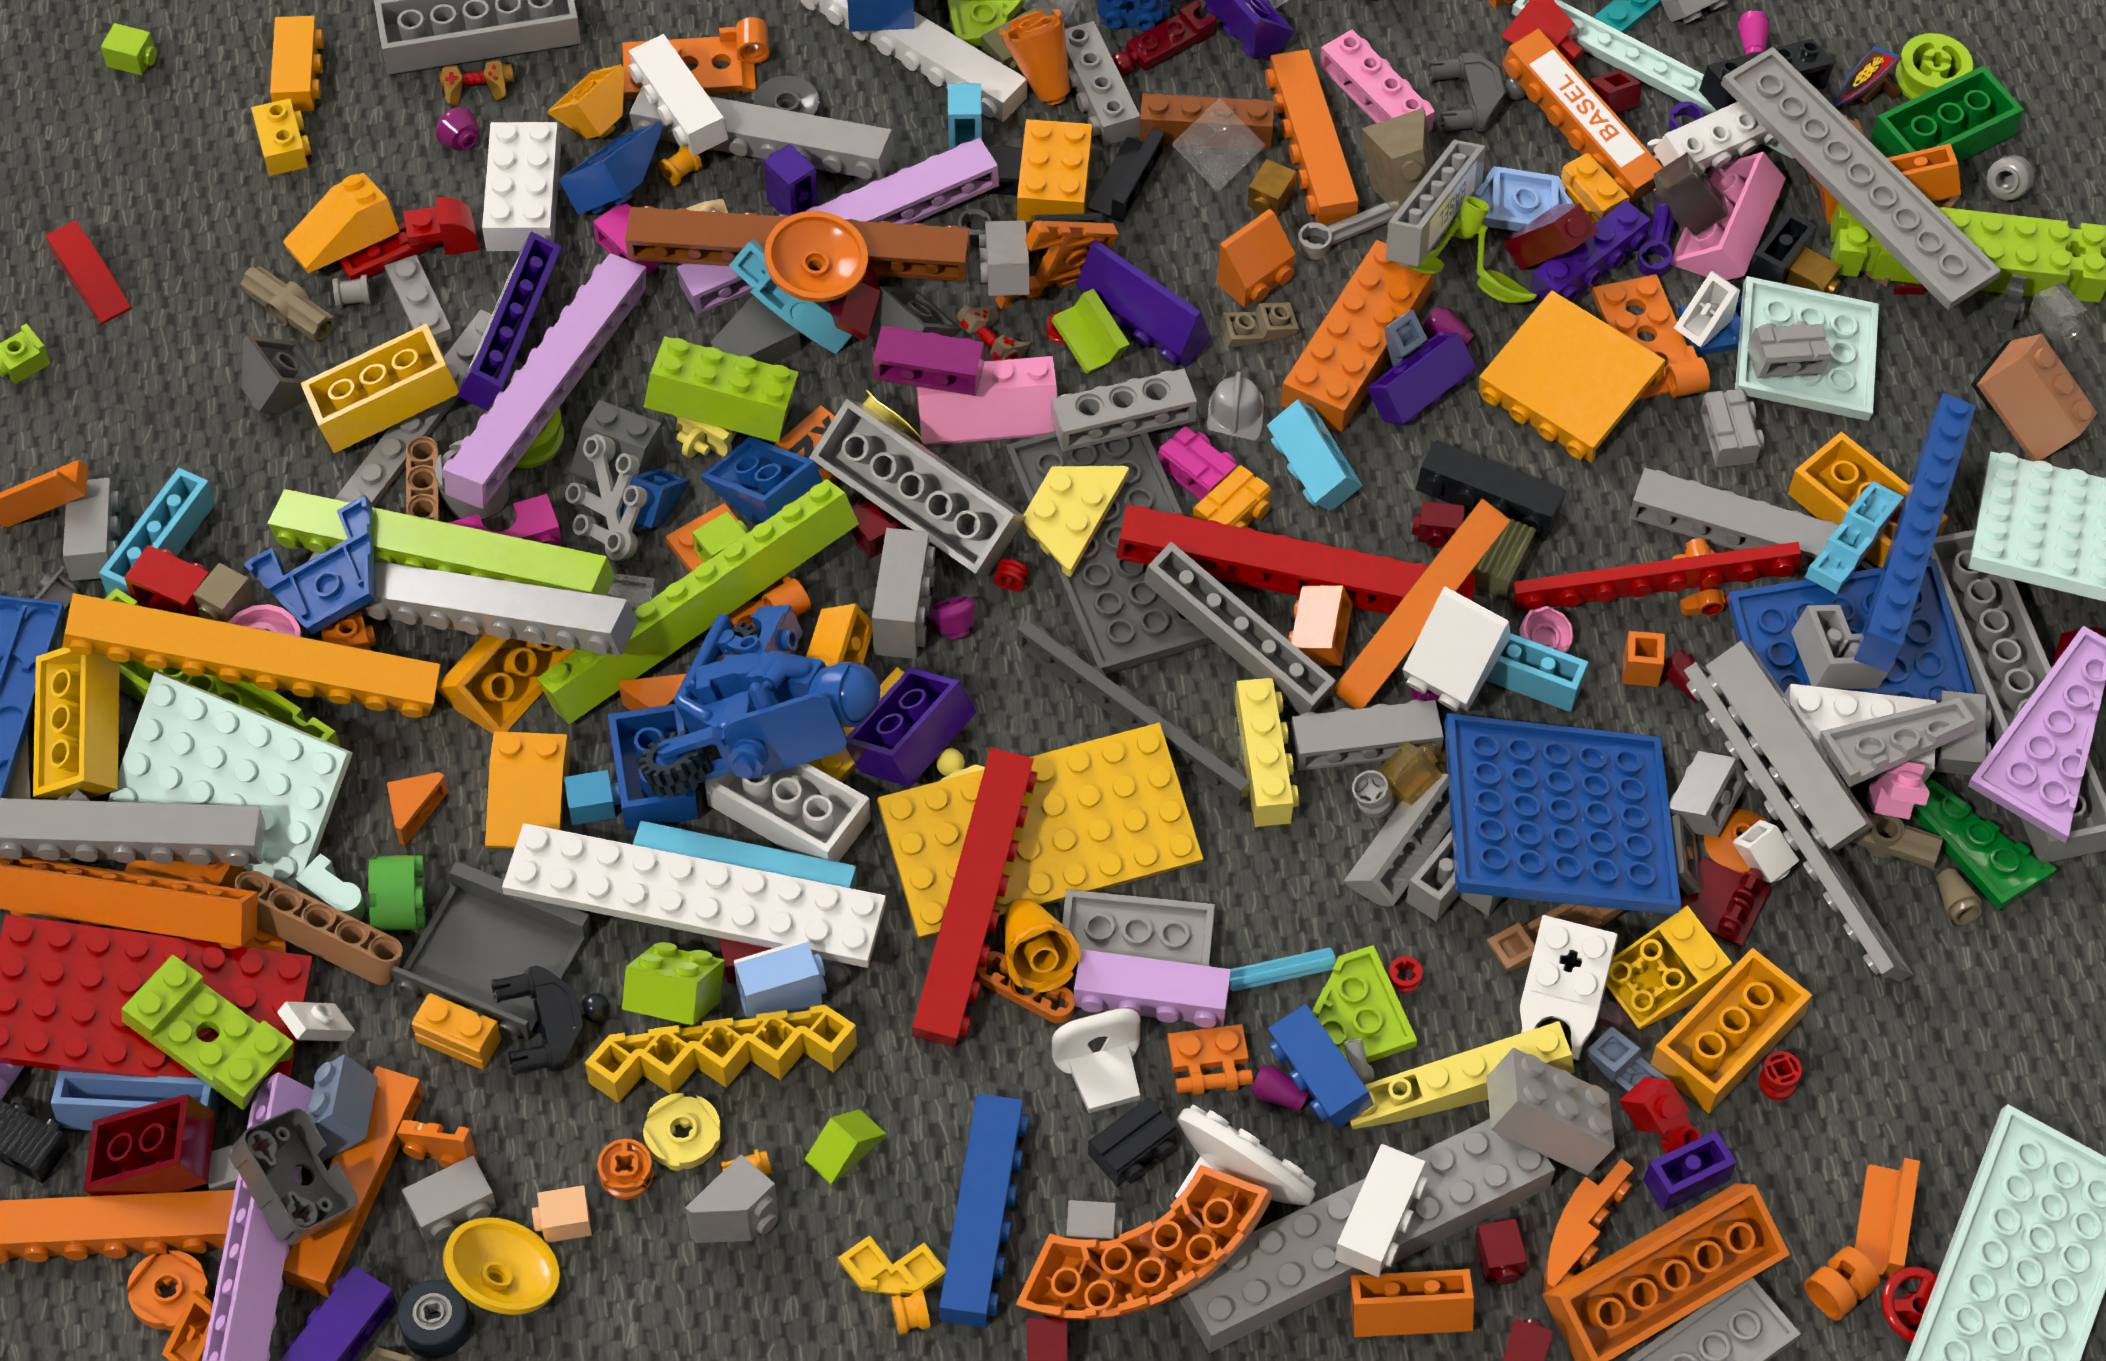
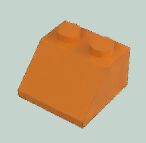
M1268 209L1220 243L1217 284L1244 308L1252 302H1261L1266 298L1270 289L1277 284H1286L1294 275L1296 253L1279 220L1271 209Z

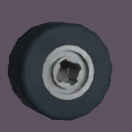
M427 1280L414 1285L404 1294L398 1305L397 1321L405 1344L414 1353L425 1358H443L455 1353L466 1343L471 1333L472 1316L466 1298L460 1294L453 1284L444 1280Z

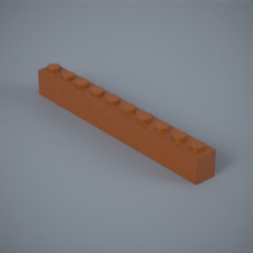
M652 206L630 207L625 237L628 259L729 266L752 239L765 249L766 240L770 232L779 222L789 216H768L755 213L736 214L717 210L710 212L690 211L684 208L676 210L658 209ZM846 219L862 235L868 250L867 266L875 272L876 276L966 282L970 255L969 228H960L954 225L941 227L927 226L921 223L910 225L894 224L888 221L862 222L855 219ZM815 267L810 268L811 270H814V271H818V270H819L818 268H815Z

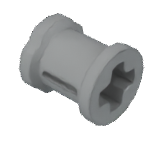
M367 274L361 275L360 279L340 281L338 278L332 279L337 309H341L346 304L362 302L365 305H371Z

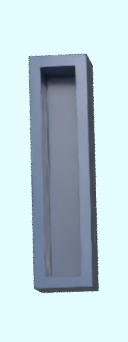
M59 1071L51 1105L56 1122L63 1129L92 1130L94 1120L189 1094L215 1112L217 1118L219 1100L216 1090L200 1078L171 1076L151 1078Z

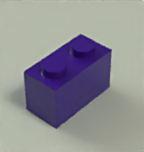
M788 144L779 151H774L764 160L767 201L781 215L791 216L818 206L816 168L791 144Z
M1716 1130L1651 1161L1643 1181L1662 1212H1665L1728 1182L1737 1162Z

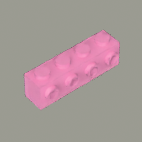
M1350 30L1321 47L1320 67L1375 123L1423 108L1426 114L1428 133L1432 131L1435 113L1432 105L1427 100H1423L1413 90L1411 84L1406 79H1402L1392 69L1390 63L1386 59H1382L1371 48L1366 39L1361 38L1353 30Z

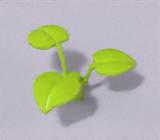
M1466 196L1456 218L1444 232L1446 235L1439 245L1428 253L1419 267H1409L1425 274L1441 272L1444 268V263L1437 256L1451 237L1471 239L1478 233L1477 274L1480 278L1477 281V285L1491 297L1508 303L1531 301L1538 295L1525 289L1500 272L1494 270L1485 271L1484 245L1488 227L1483 225V222L1489 211V205L1473 196Z

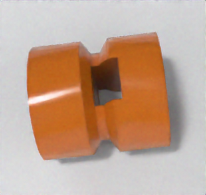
M1846 1246L1829 1259L1828 1267H1820L1804 1282L1805 1291L1809 1299L1828 1318L1837 1321L1841 1320L1856 1307L1857 1300H1864L1879 1287L1880 1277L1876 1268L1863 1253L1853 1247Z

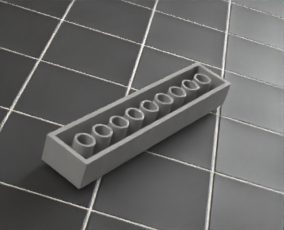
M1975 530L1936 537L1929 560H1937L1975 694L1986 695V708L1991 710V722L1989 729L1986 731L1991 748L1993 749L2049 673L2051 666L2014 580L1968 569ZM2089 755L2066 844L2021 818L2036 857L2042 864L2046 861L2052 862L2106 851V795Z
M1490 1119L1413 1155V1157L1425 1161L1423 1176L1428 1178V1182L1421 1199L1413 1198L1409 1209L1414 1211L1407 1232L1399 1231L1394 1243L1399 1244V1249L1393 1264L1549 1189L1555 1169L1547 1156L1492 1131ZM1365 1179L1252 1232L1231 1258L1210 1277L1188 1292L1178 1296L1209 1353L1351 1285V1275L1368 1274L1334 1260L1338 1240Z

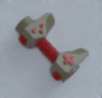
M966 305L957 314L956 318L964 330L971 336L976 334L991 349L989 354L995 361L1019 359L1021 355L1026 353L1030 342H1020L1004 335L997 337L989 329L999 318L996 306L994 305L979 308Z

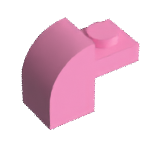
M1909 760L1873 776L1866 798L1872 811L1876 814L1910 820L1914 804L1926 806L1930 791L1922 780L1925 764Z

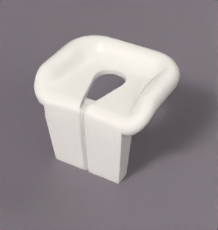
M1119 1008L1076 1019L1062 1025L1053 1034V1061L1061 1071L1068 1074L1072 1073L1088 1113L1140 1100L1132 1056H1134L1139 1047L1141 1020L1139 1014L1133 1009ZM1097 1037H1108L1101 1050L1093 1053L1088 1043Z

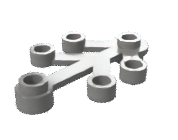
M595 434L585 440L583 452L588 460L594 464L601 497L589 492L586 485L571 483L566 489L565 497L569 503L585 505L605 516L608 529L597 525L596 520L592 516L579 514L573 521L574 533L585 537L591 536L604 543L606 555L611 560L624 561L631 558L637 550L638 541L632 529L640 508L647 500V493L642 487L630 485L633 475L639 470V459L634 455L626 453L619 455L616 460L615 467L619 475L613 487L608 463L614 457L615 443L610 437ZM624 501L627 507L621 519L619 511Z

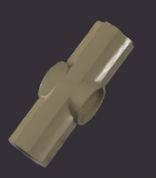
M252 266L244 273V278L240 283L242 292L263 305L271 318L277 317L284 322L283 326L289 323L315 342L324 340L331 333L335 325L334 317L310 301L307 293L298 284L292 281L286 284L261 266Z
M1866 813L1874 826L1852 840L1851 843L1866 847L1870 854L1879 858L1894 856L1925 867L1934 868L1942 845V836L1904 825L1898 817ZM1879 833L1886 834L1890 838H1884Z

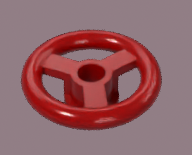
M1907 1267L1898 1270L1888 1279L1882 1292V1308L1888 1324L1897 1335L1911 1343L1916 1332L1908 1327L1920 1324L1929 1296L1938 1277L1932 1271L1921 1267ZM1908 1279L1921 1280L1916 1292L1894 1299L1895 1291L1902 1282ZM1913 1304L1917 1306L1918 1312L1914 1309Z

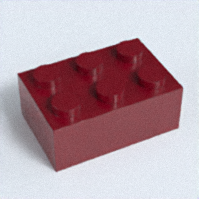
M189 1094L94 1120L92 1123L83 1191L91 1196L173 1193L207 1184L209 1181L216 1113Z

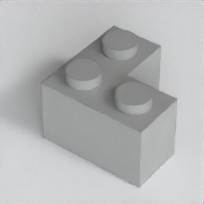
M1807 605L1791 633L1811 686L1833 689L1879 688L1888 673L1854 660L1862 634H1851L1841 606Z
M1451 830L1410 879L1406 902L1436 922L1457 896L1489 916L1503 897L1456 892Z

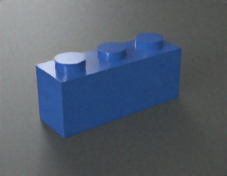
M1306 1003L1268 1028L1273 1042L1268 1044L1270 1050L1280 1064L1287 1061L1293 1069L1289 1073L1291 1080L1301 1093L1307 1090L1314 1100L1309 1104L1322 1123L1328 1119L1333 1128L1337 1130L1374 1105L1368 1089Z

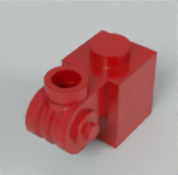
M1644 1077L1618 1100L1637 1131L1661 1134L1662 1138L1659 1143L1666 1154L1701 1138L1699 1131L1693 1127L1685 1115L1690 1111L1669 1079Z

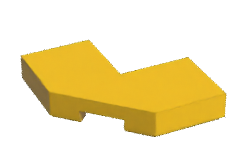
M870 1235L838 1257V1262L861 1291L910 1297L914 1291L922 1290L925 1292L945 1278L946 1268L925 1242L894 1264L891 1263Z

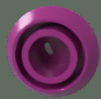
M453 108L443 114L437 123L436 138L439 143L457 151L468 150L478 140V124L474 113L468 108Z
M968 596L950 598L933 605L928 617L941 635H949L950 639L961 638L970 633L969 628L975 624L976 604Z

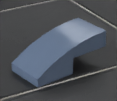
M1408 310L1384 327L1386 344L1393 367L1428 340L1414 310Z
M1611 1027L1586 1050V1054L1598 1069L1625 1094L1644 1077L1669 1079L1641 1058V1048L1614 1027Z

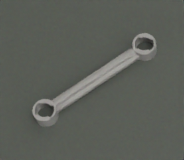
M1384 203L1329 226L1316 222L1308 223L1299 231L1298 251L1308 259L1317 260L1324 258L1329 254L1332 245L1388 223L1396 212L1387 203ZM1308 236H1319L1326 243L1323 245L1320 243L1313 244L1304 239Z

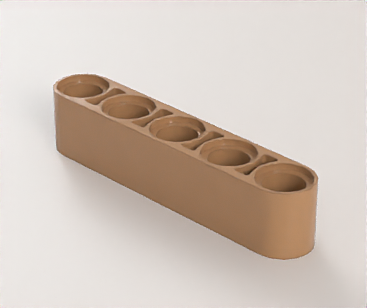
M427 436L412 439L406 448V514L442 522V501L435 475V464L439 457L437 443Z
M248 870L237 876L234 888L258 892L257 927L372 983L387 985L394 981L391 969L393 966L400 967L403 952L399 940L261 872Z

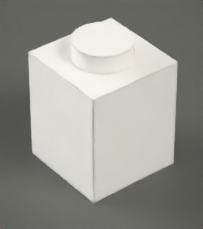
M1759 820L1732 842L1748 868L1760 870L1763 873L1762 879L1769 883L1783 879L1789 874L1790 868L1799 861L1779 828L1762 820Z

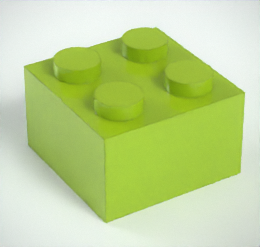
M656 943L626 966L622 1010L694 1025L721 1001L725 959L712 957V953L704 950L688 952L677 949V946L672 943Z

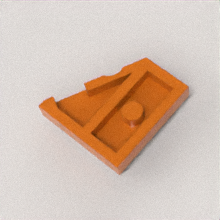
M403 1120L397 1131L398 1140L401 1148H403V1152L414 1159L423 1160L426 1156L438 1160L439 1165L443 1168H447L472 1155L476 1162L478 1160L469 1128L459 1126L455 1135L442 1133L444 1127L441 1124H424L418 1121Z

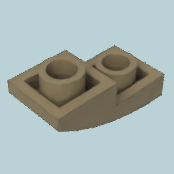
M1290 302L1259 303L1255 312L1223 313L1220 319L1228 348L1285 338L1296 334L1299 330Z

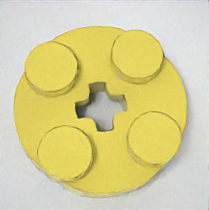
M684 1093L665 1096L657 1101L647 1114V1120L643 1128L645 1146L654 1160L673 1171L690 1169L703 1164L714 1154L721 1142V1126L717 1111L710 1102L697 1095V1099L694 1097H684ZM680 1124L683 1128L691 1126L693 1129L689 1131V1136L677 1138L674 1136L676 1134L675 1126Z

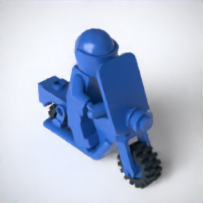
M791 605L758 607L756 613L751 616L756 628H753L749 623L745 626L744 622H738L736 627H734L727 615L719 614L709 633L705 636V640L700 642V649H697V655L675 695L676 707L688 732L681 731L679 736L676 731L671 732L669 738L665 739L663 735L658 738L659 743L651 742L648 745L649 750H643L641 753L642 758L638 762L639 768L653 794L657 793L659 797H664L667 793L668 797L671 798L675 797L676 792H679L680 795L687 794V788L691 787L694 790L698 787L697 783L729 774L731 770L740 778L753 779L785 769L797 768L801 764L837 754L845 748L847 743L843 727L860 726L867 719L868 715L877 708L880 700L878 678L868 667L861 663L841 662L826 666L820 659L794 655L803 631ZM704 746L718 749L722 758L711 761Z

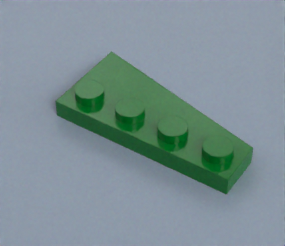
M1932 779L1925 783L1930 791L1926 806L1914 804L1911 814L1927 832L1943 837L1941 848L1998 911L2054 877L2057 869L2046 861L2042 864L2030 855L2031 850L2019 841L2015 844L1999 833L2000 827L1989 819L1987 821L1981 820L1970 812L1971 806Z

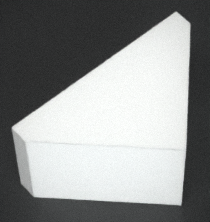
M1711 271L1674 329L1699 347L1705 346L1733 320L1740 290L1714 271Z

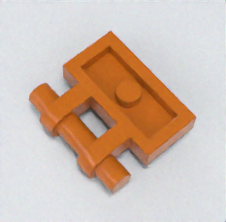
M1242 1024L1167 1033L1173 1073L1188 1071L1189 1077L1175 1079L1177 1094L1192 1092L1193 1096L1203 1095L1204 1090L1226 1088V1091L1238 1090V1086L1253 1084L1251 1069L1236 1071L1235 1065L1247 1064L1249 1059ZM1222 1067L1223 1073L1202 1075L1201 1069Z

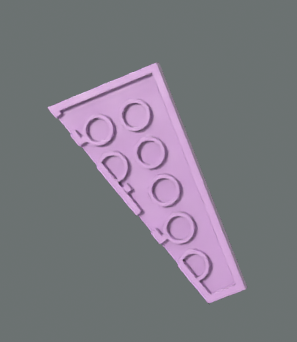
M2085 626L2080 629L1971 777L1968 787L2065 844L2069 836L2106 683V638Z

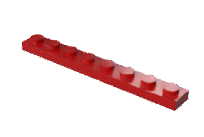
M1799 542L1515 581L1514 602L1516 611L1525 610L1529 612L1544 606L1573 607L1579 603L1593 601L1609 602L1621 597H1644L1650 593L1664 591L1680 592L1686 588L1700 586L1715 587L1721 583L1735 581L1751 582L1757 578L1771 576L1786 577L1792 573L1800 572L1801 550Z

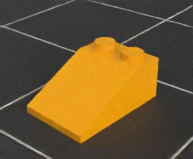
M363 172L350 175L343 182L334 185L286 237L283 243L290 254L309 274L400 231L388 198Z
M494 731L489 764L485 847L515 849L523 823L562 831L566 799L564 777L569 775L571 760L567 734Z

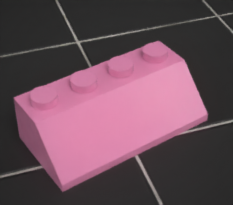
M1764 152L1729 161L1719 168L1711 167L1672 255V266L1705 277L1711 271H1714L1725 280L1738 279L1745 276L1786 179Z
M1053 356L985 361L976 396L916 386L923 446L1036 437L1055 431L1051 421V399L1057 398Z

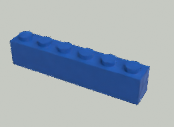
M977 1093L939 1306L940 1322L987 1328L989 1316L997 1315L999 1293L993 1292L995 1279H1003L1005 1256H999L1001 1243H1009L1011 1220H1005L1007 1207H1015L1017 1185L1011 1184L1013 1172L1020 1173L1023 1150L1017 1149L1019 1137L1026 1138L1029 1115L1023 1114L1022 1099Z

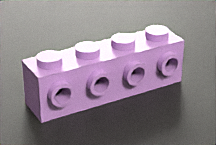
M1080 949L1081 959L1080 963H1078L1074 986L1075 1007H1081L1083 1010L1093 1013L1102 1010L1110 1011L1128 1008L1136 1011L1139 1016L1155 1017L1166 1023L1176 1021L1192 1022L1203 1028L1224 1026L1231 969Z

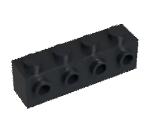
M1813 39L1775 48L1817 90L1826 88L1835 62ZM1764 51L1707 65L1699 92L1716 111L1738 102L1721 85L1723 76Z
M1435 440L1425 458L1416 486V491L1450 504L1464 505V509L1470 512L1473 511L1483 498L1509 519H1514L1523 525L1527 524L1529 527H1534L1536 529L1535 537L1545 541L1560 514L1566 490L1439 440Z

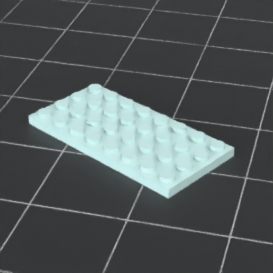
M2009 1104L2001 1109L1905 1361L2081 1360L2106 1290L2105 1156Z

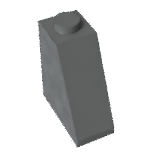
M754 295L710 342L711 347L717 348L722 352L737 356H748L756 361L768 364L776 363L801 351L799 331L780 318Z

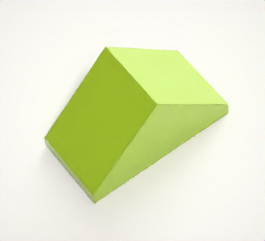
M860 1109L834 1116L829 1119L804 1160L832 1186L885 1138L887 1133Z

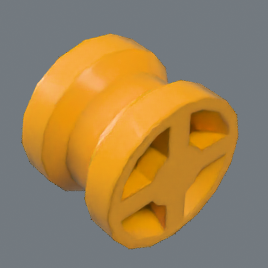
M922 1290L914 1291L910 1297L903 1298L900 1295L891 1297L893 1314L899 1335L907 1334L911 1328L919 1327L922 1330L930 1328L928 1309Z

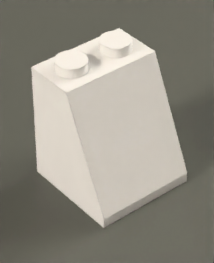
M1444 586L1402 669L1404 677L1408 679L1406 684L1423 694L1429 690L1440 696L1438 701L1451 710L1457 711L1460 707L1468 712L1511 638L1509 621Z

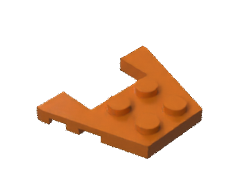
M1034 221L1025 238L1029 250L1047 247L1049 249L1046 255L1043 256L1042 263L1036 274L1029 277V295H1025L1027 299L1040 296L1043 288L1056 284L1058 289L1077 282L1090 246L1095 239L1111 250L1119 235L1114 224ZM999 295L995 300L999 307L1003 309L1012 306L1010 300L1023 295Z

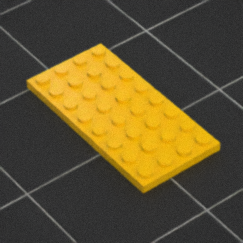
M1160 722L1030 757L1034 758L1031 771L1038 772L1033 794L1025 792L1022 805L1029 807L1023 828H1015L1013 840L1019 841L1014 863L1006 861L1003 874L1010 877L1005 896H997L994 909L1000 910L999 917H1003L1008 906L1018 899L1029 898L1036 901L1040 906L1065 900L1066 889L1095 892L1202 863L1201 850ZM984 769L877 798L918 939L939 934Z

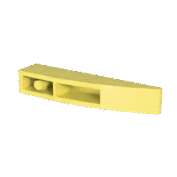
M1560 1021L1365 1084L1374 1105L1350 1120L1352 1129L1399 1122L1489 1100L1487 1075L1513 1047L1526 1054H1532L1555 1068L1566 1070L1570 1074L1574 1073L1572 1053Z

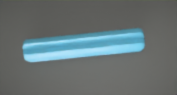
M1324 948L1234 968L1230 972L1229 989L1231 991H1238L1333 970L1336 957L1332 948Z

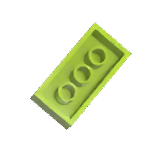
M664 336L650 372L643 407L779 443L792 404L799 372L782 365H772L756 361L748 356H737L722 352L714 347H703L688 343L680 338Z

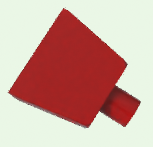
M1529 0L1501 35L1504 41L1511 46L1539 28L1571 65H1575L1584 54V49L1573 41L1580 30L1554 0Z

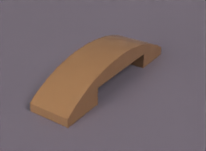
M1564 903L1544 915L1599 929L1624 910ZM1542 916L1524 926H1521L1518 922L1487 939V944L1507 972L1530 965Z

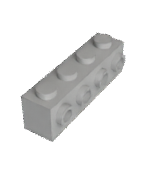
M1092 21L1065 29L1070 89H1076L1078 107L1082 113L1087 112L1089 116L1088 124H1092V136H1098L1103 146L1126 140L1127 137L1140 136L1141 116L1095 22Z

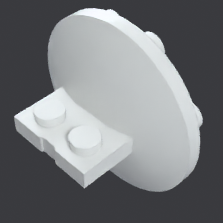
M1193 1104L1190 1109H1183L1178 1116L1177 1121L1200 1155V1158L1175 1197H1179L1194 1177L1199 1165H1203L1268 1189L1272 1193L1273 1197L1271 1200L1309 1205L1315 1196L1313 1189L1317 1183L1304 1175V1171L1286 1159L1281 1162L1272 1156L1273 1153L1261 1145L1260 1140L1241 1128L1239 1131L1235 1130L1220 1115L1211 1110L1207 1113Z

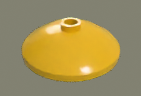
M478 1218L465 1222L452 1232L443 1252L445 1272L453 1286L467 1300L491 1312L518 1315L538 1310L552 1298L559 1283V1266L551 1248L536 1233L523 1225L509 1220Z

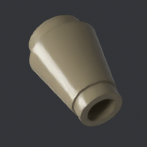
M1947 869L1942 871L1937 876L1936 881L1947 917L1957 925H1966L1975 921L1982 913L1980 907L1981 899L1958 874L1957 870Z

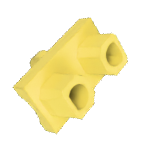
M675 416L677 417L675 430L679 432L676 439L683 443L682 454L684 456L692 458L698 452L706 456L712 450L724 457L732 451L731 442L737 432Z

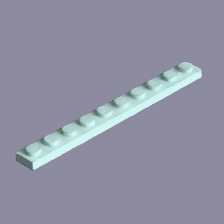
M1517 0L1513 4L1512 14L1517 16L1529 0ZM1554 0L1580 30L1573 41L1582 47L1585 52L1618 69H1622L1629 75L1681 102L1697 104L1706 115L1716 111L1699 92L1704 74L1560 0ZM1778 141L1769 145L1765 142L1762 143L1794 159Z

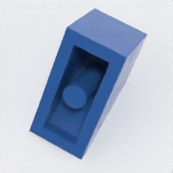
M661 468L633 476L630 485L642 487L647 493V500L640 508L634 527L651 530V528L664 524L690 480ZM625 503L623 505L622 512L620 515L622 517L627 507Z

